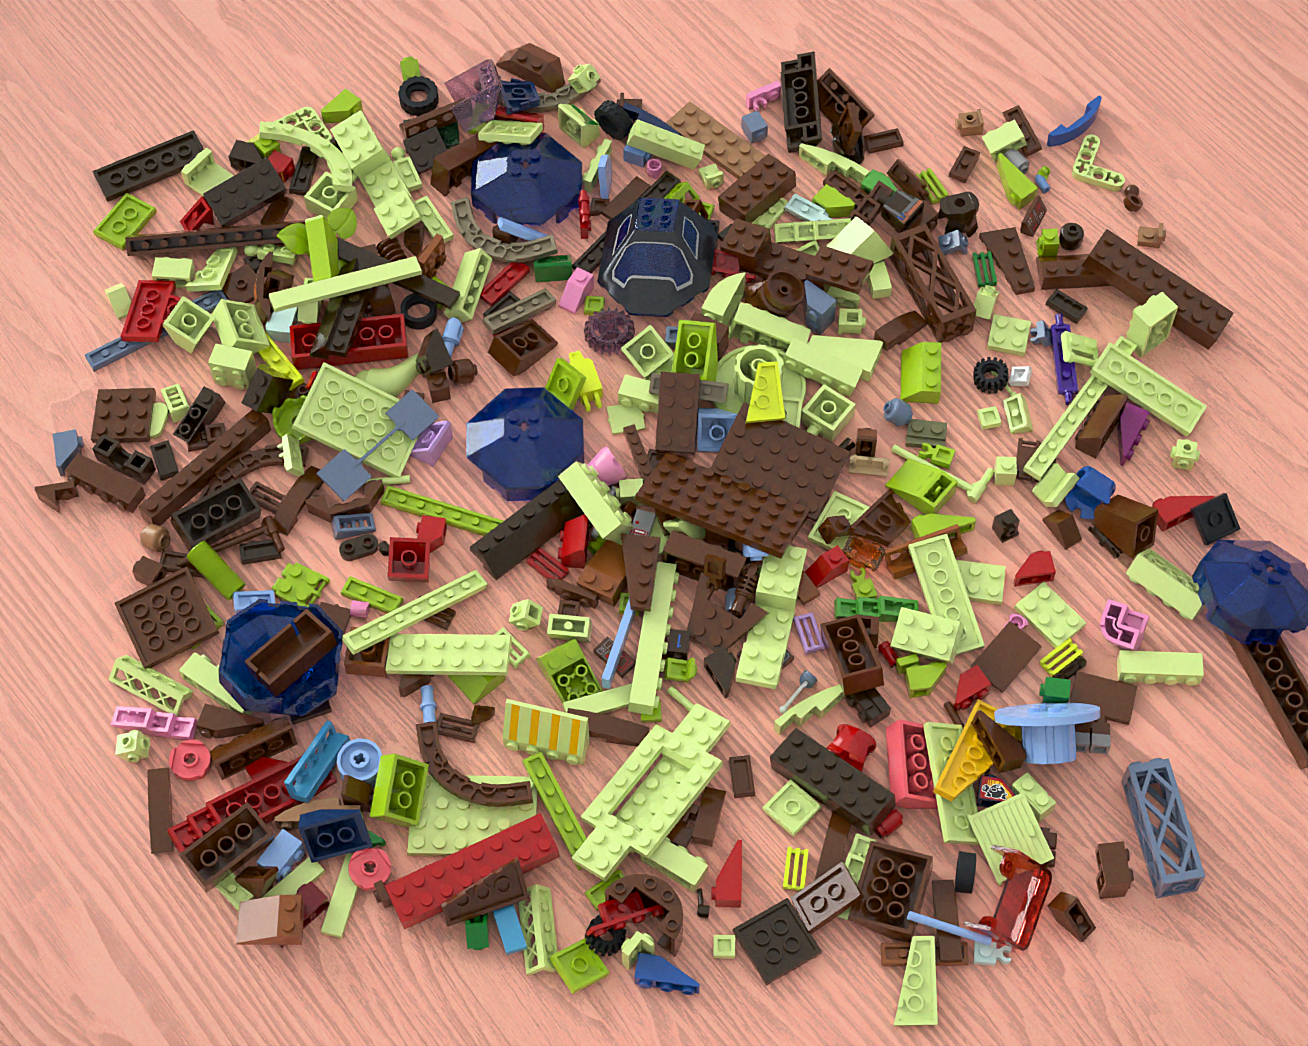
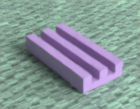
M813 612L793 617L805 655H808L810 652L816 653L817 650L824 651L825 646ZM808 618L810 619L818 645H815L811 631L806 620ZM800 620H802L811 647H808L803 630L799 622Z

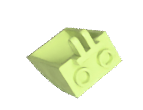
M746 272L729 276L720 281L710 291L701 308V315L728 326L745 294ZM729 326V338H730V337H731V327Z

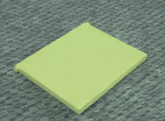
M1024 792L973 815H966L998 885H1002L1003 881L1054 859Z

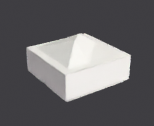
M1012 367L1008 382L1010 386H1029L1032 373L1031 367Z

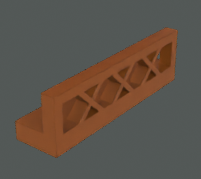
M956 524L884 550L886 566L894 580L916 572L911 554L909 553V544L955 532V538L949 540L955 558L967 554V546L961 540L959 525ZM901 553L897 559L891 560L890 555Z

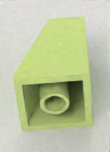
M857 216L827 245V247L872 260L874 263L893 254L875 230Z

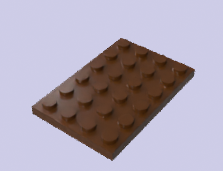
M743 402L710 470L720 476H730L732 481L738 484L745 482L751 488L763 489L774 496L784 497L792 503L802 504L811 509L808 518L816 522L850 451L783 420L746 423L749 404Z

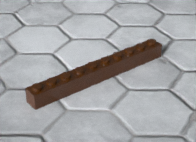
M635 424L624 427L623 434L644 484L653 472ZM654 509L664 537L670 535L671 533L663 526V522L672 520L671 515Z

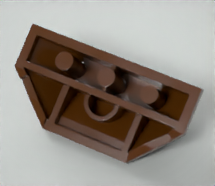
M532 43L506 51L496 63L497 67L525 81L533 82L535 86L549 93H554L556 89L565 85L560 57Z
M828 68L817 80L820 110L833 124L835 122L838 124L847 102L855 103L862 129L875 116L865 101L831 68Z

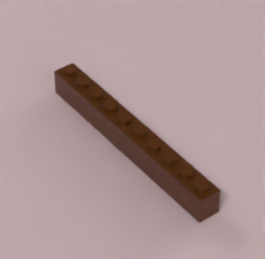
M305 220L128 235L125 237L127 256L283 243L277 237V234L282 229L295 223L306 224Z

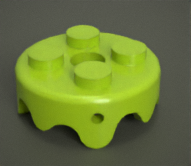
M301 395L298 399L288 398L280 408L274 407L272 412L273 426L280 439L286 434L299 440L300 444L313 439L292 429L293 422L296 420L307 396Z

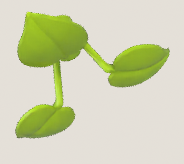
M336 208L330 212L328 224L334 230L335 235L338 234L341 239H347L355 233L357 219L351 208ZM295 223L285 227L277 234V237L290 252L296 255L306 253L310 257L306 225ZM338 260V275L341 267L347 264L343 260Z

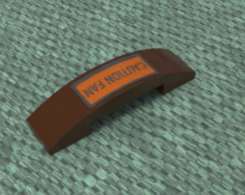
M271 251L262 260L254 284L255 308L263 325H266L270 317L271 301L270 299L263 298L264 277H267L268 272L272 271L273 252Z

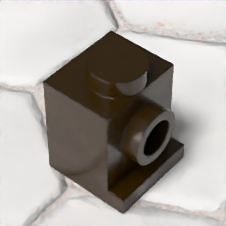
M1012 508L994 517L992 529L1001 543L1019 535L1018 526L1020 520Z

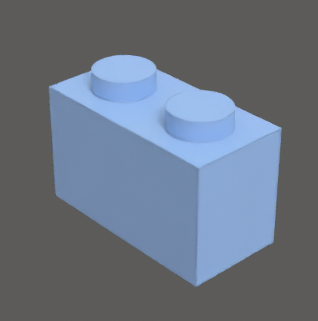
M282 829L256 863L258 866H277L279 871L275 880L280 882L282 878L290 874L296 861L299 862L305 854L304 844Z

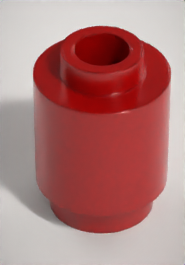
M897 809L892 810L874 832L882 839L885 836L888 837L903 825L902 814Z

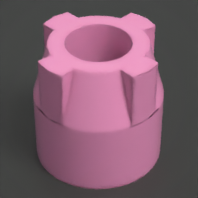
M650 159L647 162V175L657 179L661 173V162L658 159Z
M353 600L350 616L367 618L369 602Z

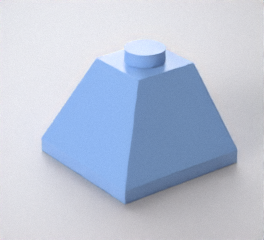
M699 408L697 451L719 452L737 414L718 408Z

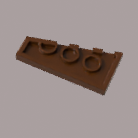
M514 858L440 904L447 926L529 899L518 858Z

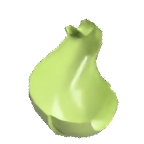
M418 353L398 365L388 368L363 370L354 377L396 397L419 375L416 369Z

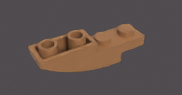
M339 797L313 800L309 803L305 802L282 812L275 817L277 829L291 831L299 829V818L304 813L320 809H360L361 813L362 810L360 805H342Z

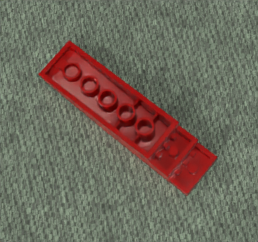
M302 756L206 802V807L187 815V820L169 828L168 834L180 853L247 802L265 824L275 820V817L282 812L304 803L292 799L284 784V781ZM331 771L314 796L337 783V779Z

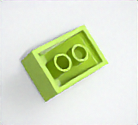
M679 320L672 372L700 374L701 380L716 382L718 368L716 323Z

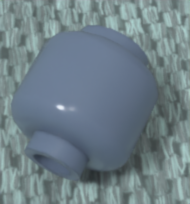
M899 398L887 401L883 407L884 418L896 426L906 425L912 419L913 412L911 406Z

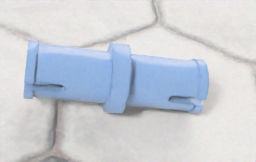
M430 685L422 686L420 689L422 697L420 709L423 711V723L436 722L435 710L437 705L434 702V688Z

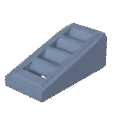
M372 513L333 516L332 529L335 539H344L376 531ZM364 520L367 521L368 526L364 527Z

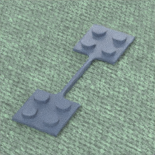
M413 389L385 413L395 423V428L363 457L355 459L343 449L316 473L343 501H346L372 477L362 467V461L396 431H403L413 441L440 417Z

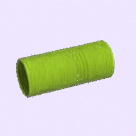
M206 541L200 542L187 555L188 561L202 573L207 581L227 601L233 598L234 592H240L245 587L246 583Z

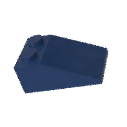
M320 809L300 815L298 828L311 863L373 847L360 809Z

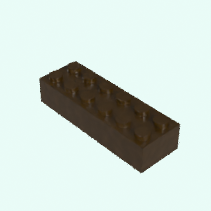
M797 728L789 734L770 756L771 768L787 780L791 779L807 794L868 836L873 834L896 807L895 794Z

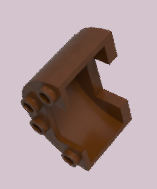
M647 874L628 875L608 886L605 890V901L615 899L623 904L631 893L638 891L645 909L656 905L666 909L664 910L665 914L655 917L661 921L657 929L663 933L657 945L675 957L683 939V908L675 890L662 879Z

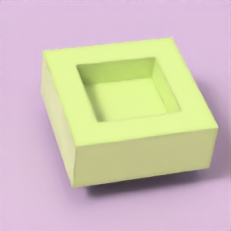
M996 406L977 410L982 430L1001 426L1002 422Z
M714 935L713 958L735 959V935Z

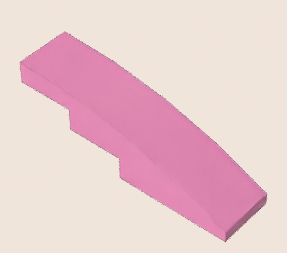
M117 706L111 726L129 731L138 730L143 734L189 740L194 738L198 721L195 718L177 717L174 713L155 712L151 708Z

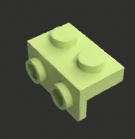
M638 931L631 939L627 938L621 946L622 965L630 969L638 959V953L655 955L653 938L646 933L641 934Z

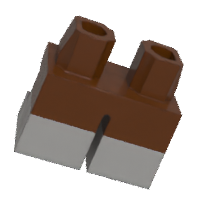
M1101 714V717L1093 722L1075 724L1076 752L1087 753L1089 748V753L1108 755L1111 747L1110 723H1107L1105 714Z

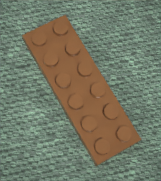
M690 101L666 122L681 136L704 144L703 154L737 179L766 156Z

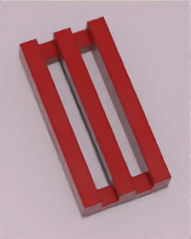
M541 547L537 549L536 553L532 554L531 558L526 560L529 566L546 579L556 578L535 563V560L558 577L557 579L563 580L569 574L568 568Z

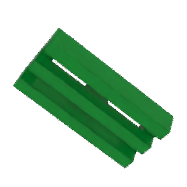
M987 251V254H984V252H980V254L972 253L978 287H985V285L996 286L997 279L991 251ZM978 259H981L985 282H982ZM985 259H987V261H988V266H989L991 281H989V276H988V271H987V266H986V261H985Z

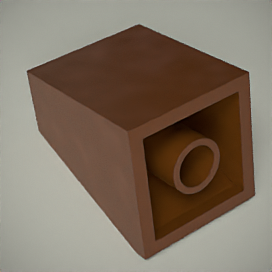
M1119 494L1111 498L1109 504L1102 503L1096 506L1094 510V525L1128 557L1133 558L1154 545L1158 509Z

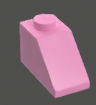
M577 267L567 281L559 307L576 314L586 300V296L594 288L593 274Z

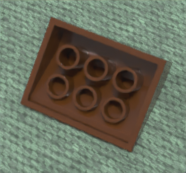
M870 841L858 882V887L864 898L851 906L848 920L888 938L906 943L911 942L917 922L908 920L907 916L909 911L918 914L921 912L933 869V856Z

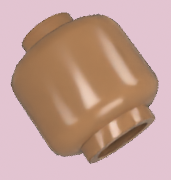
M149 524L140 533L141 544L146 549L160 552L170 544V534L165 527Z

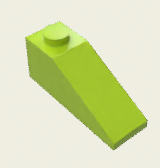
M1002 153L998 154L996 167L1007 199L1020 210L1034 200L1038 187Z
M933 513L921 514L912 519L910 529L915 539L956 524L960 527V533L964 534L975 529L976 519L975 517ZM955 532L949 534L948 538L955 537Z

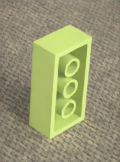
M576 461L558 477L603 539L617 542L621 539V534H627L634 528L631 524V517L626 512L623 513L620 508L621 503L616 497L610 495L608 485L597 477L599 475L597 470L592 465L588 466L585 463L582 464Z

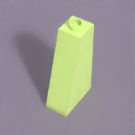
M812 335L810 341H807V344L862 369L863 371L859 379L867 382L870 381L876 368L884 343L878 340Z

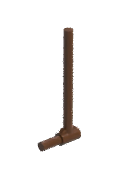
M272 516L264 517L261 527L211 546L215 552H220L265 534L272 538L278 552L285 550L279 536V530ZM187 556L178 560L180 567L191 563L188 561Z

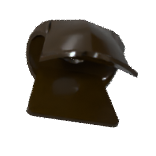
M835 122L830 129L833 136L834 152L861 165L865 159L866 151L863 133L859 136L856 147L853 148L856 153L854 155H845L840 142L839 126Z
M967 191L941 199L938 219H948L944 235L959 230L961 233H966L969 238L978 229L976 214L979 210V200L972 192Z

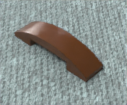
M310 466L288 491L273 518L280 533L286 536L289 535L298 521L297 516L306 504L305 500L309 499L316 489L319 490L323 485L324 481L316 474L320 469Z
M834 811L831 814L815 880L842 861L851 823Z

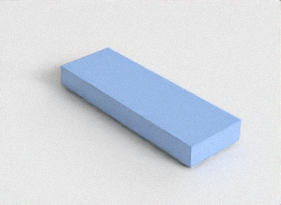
M499 217L497 222L501 231L528 241L548 236L545 233Z

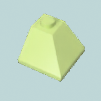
M651 324L621 348L623 354L644 378L674 355Z

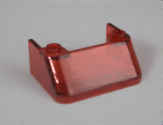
M992 845L991 849L1003 856L999 868L1002 876L1007 878L993 917H982L978 924L964 921L963 925L974 932L992 937V940L1024 951L1031 943L1052 883V873L1020 850Z

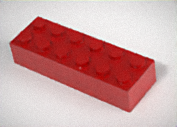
M404 313L363 318L353 347L349 348L347 357L330 355L329 359L310 357V352L321 323L289 326L291 358L293 366L297 370L319 368L323 362L331 366L409 358Z

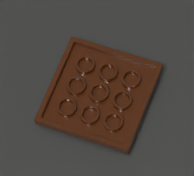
M188 567L114 603L145 670L219 634Z

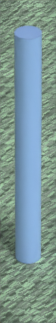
M909 911L907 916L908 920L982 944L990 945L992 937Z

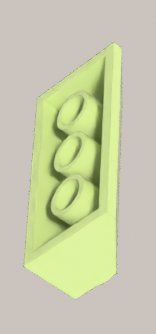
M1150 548L1139 553L1125 573L1130 576L1129 579L1132 582L1143 585L1149 594L1157 595L1163 599L1162 602L1171 608L1174 607L1186 619L1193 620L1215 596L1214 592Z

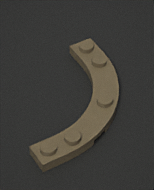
M485 73L474 83V88L492 101L503 106L495 79L488 73ZM599 78L598 81L596 82L597 85H598L599 83H601V79H600V78ZM569 83L564 87L556 89L554 93H538L540 106L523 111L543 112L558 109L559 104H572L583 98L591 90L578 94Z
M468 197L451 202L453 216L462 237L473 249L481 248L494 260L527 262L558 253L553 234L527 242L502 243L501 240L486 235L477 225Z

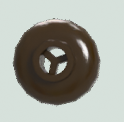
M1066 223L1062 226L1059 233V243L1064 249L1076 250L1083 242L1084 230L1079 224Z

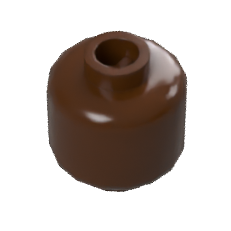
M468 358L452 361L453 364L448 367L449 379L455 384L473 382L478 373L476 364H473Z

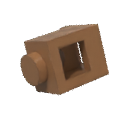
M977 109L975 112L959 113L958 119L955 120V126L960 131L961 137L982 134L984 121L981 109Z

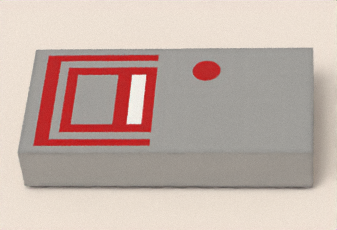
M637 509L632 522L634 528L629 531V534L650 536L656 514Z

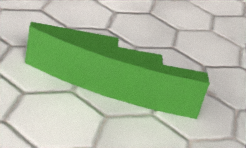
M880 596L878 599L858 597L856 600L836 598L834 600L835 619L859 614L879 617V622H897L901 607L919 611L918 600Z

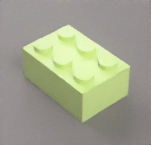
M1163 292L1157 296H1151L1146 304L1143 306L1139 305L1133 311L1126 339L1137 345L1134 352L1140 358L1169 337L1178 306Z
M901 607L890 646L896 651L917 654L919 657L953 665L964 626L960 621Z

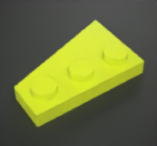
M778 361L758 363L746 423L784 420L785 412Z

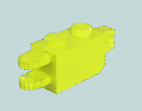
M580 350L569 353V364L586 377L579 395L580 403L584 405L586 412L591 411L590 401H595L598 409L602 408L600 399L603 398V389L593 361L589 358L584 359Z

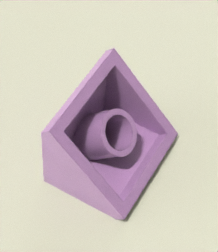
M449 421L432 423L418 436L410 456L434 466L453 438L451 423Z

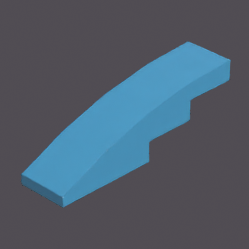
M511 904L492 911L506 955L526 950L527 945L514 905Z

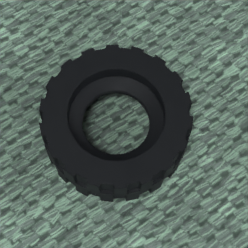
M414 76L413 78H408L399 87L400 105L407 114L420 116L437 108L439 103L438 89L435 82L431 81L430 78ZM415 91H425L428 96L424 101L415 102L410 99V94Z
M605 100L594 111L595 120L601 129L613 139L622 140L630 133V129L633 126L632 119L619 104L614 101Z

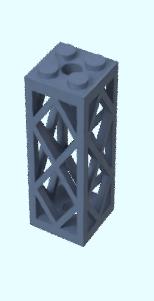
M1154 758L1145 763L1140 761L1131 763L1127 767L1121 782L1156 899L1198 891L1205 878V873L1169 758ZM1159 783L1163 798L1150 784ZM1146 791L1165 808L1163 814L1145 798ZM1146 808L1161 821L1159 829L1150 822ZM1167 827L1175 834L1179 848L1164 835ZM1162 842L1180 858L1179 865L1160 849ZM1162 859L1176 873L1167 875L1164 869Z

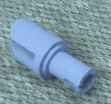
M455 317L447 321L442 335L450 357L454 347L460 344L464 330L461 322Z

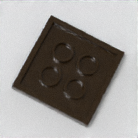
M788 898L733 928L732 931L766 985L822 953V950L807 930L804 922Z

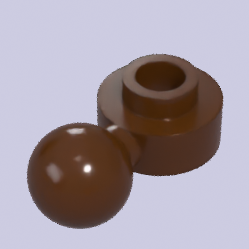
M1129 185L1125 189L1124 206L1131 212H1138L1143 206L1142 200L1138 197L1139 188L1136 185Z

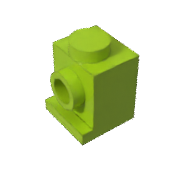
M1057 228L1042 229L1041 237H1038V240H1036L1038 257L1057 256L1060 244Z

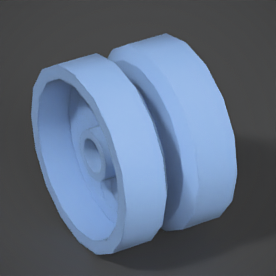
M358 738L342 746L337 757V765L342 781L344 775H349L372 785V789L375 788L380 757L382 756L381 749L376 743L368 739Z

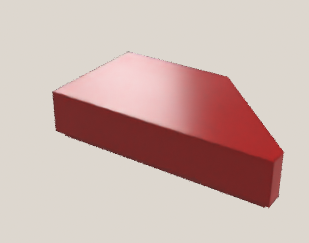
M262 757L246 766L245 770L253 780L288 762Z

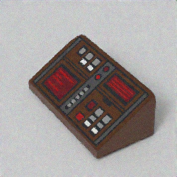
M1039 195L1035 196L1021 223L1020 233L1030 237L1034 236L1047 212Z

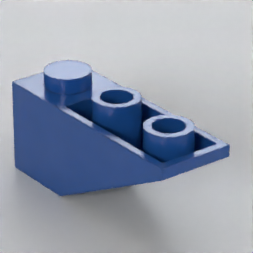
M638 953L634 979L635 984L644 989L657 987L665 992L677 990L685 995L699 994L700 984L663 957Z

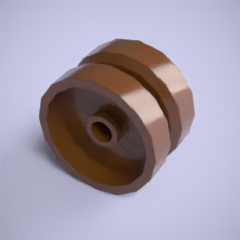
M779 269L773 271L760 286L757 292V302L762 310L768 311L775 316L786 318L794 312L804 299L805 286L795 273Z

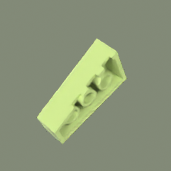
M742 302L739 303L729 323L731 327L730 340L732 337L740 338L742 343L748 344V341L760 345L775 347L785 353L793 337L807 343L811 331L801 324H795L786 318L775 316L768 311L757 309L748 303Z

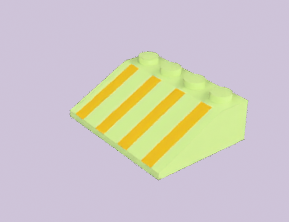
M507 699L503 727V744L512 751L522 750L530 755L542 752L543 756L550 760L560 759L571 765H584L590 744L588 718Z

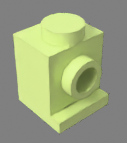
M840 308L838 335H842V333L861 334V330L865 328L866 317H862V309Z

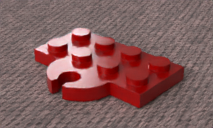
M138 280L120 336L122 341L159 342L164 328L163 323L181 299L174 295L176 289L175 281Z

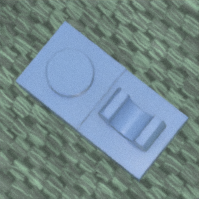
M273 590L234 592L232 595L235 613L275 612L276 605Z

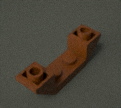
M382 479L371 480L363 485L366 498H356L351 502L338 503L329 508L325 495L312 496L310 499L305 500L308 512L332 523L333 516L371 513L385 492Z

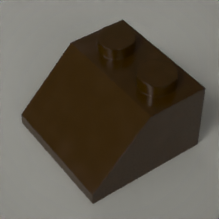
M438 328L424 337L416 358V369L420 375L422 374L423 378L426 375L442 371L453 364Z

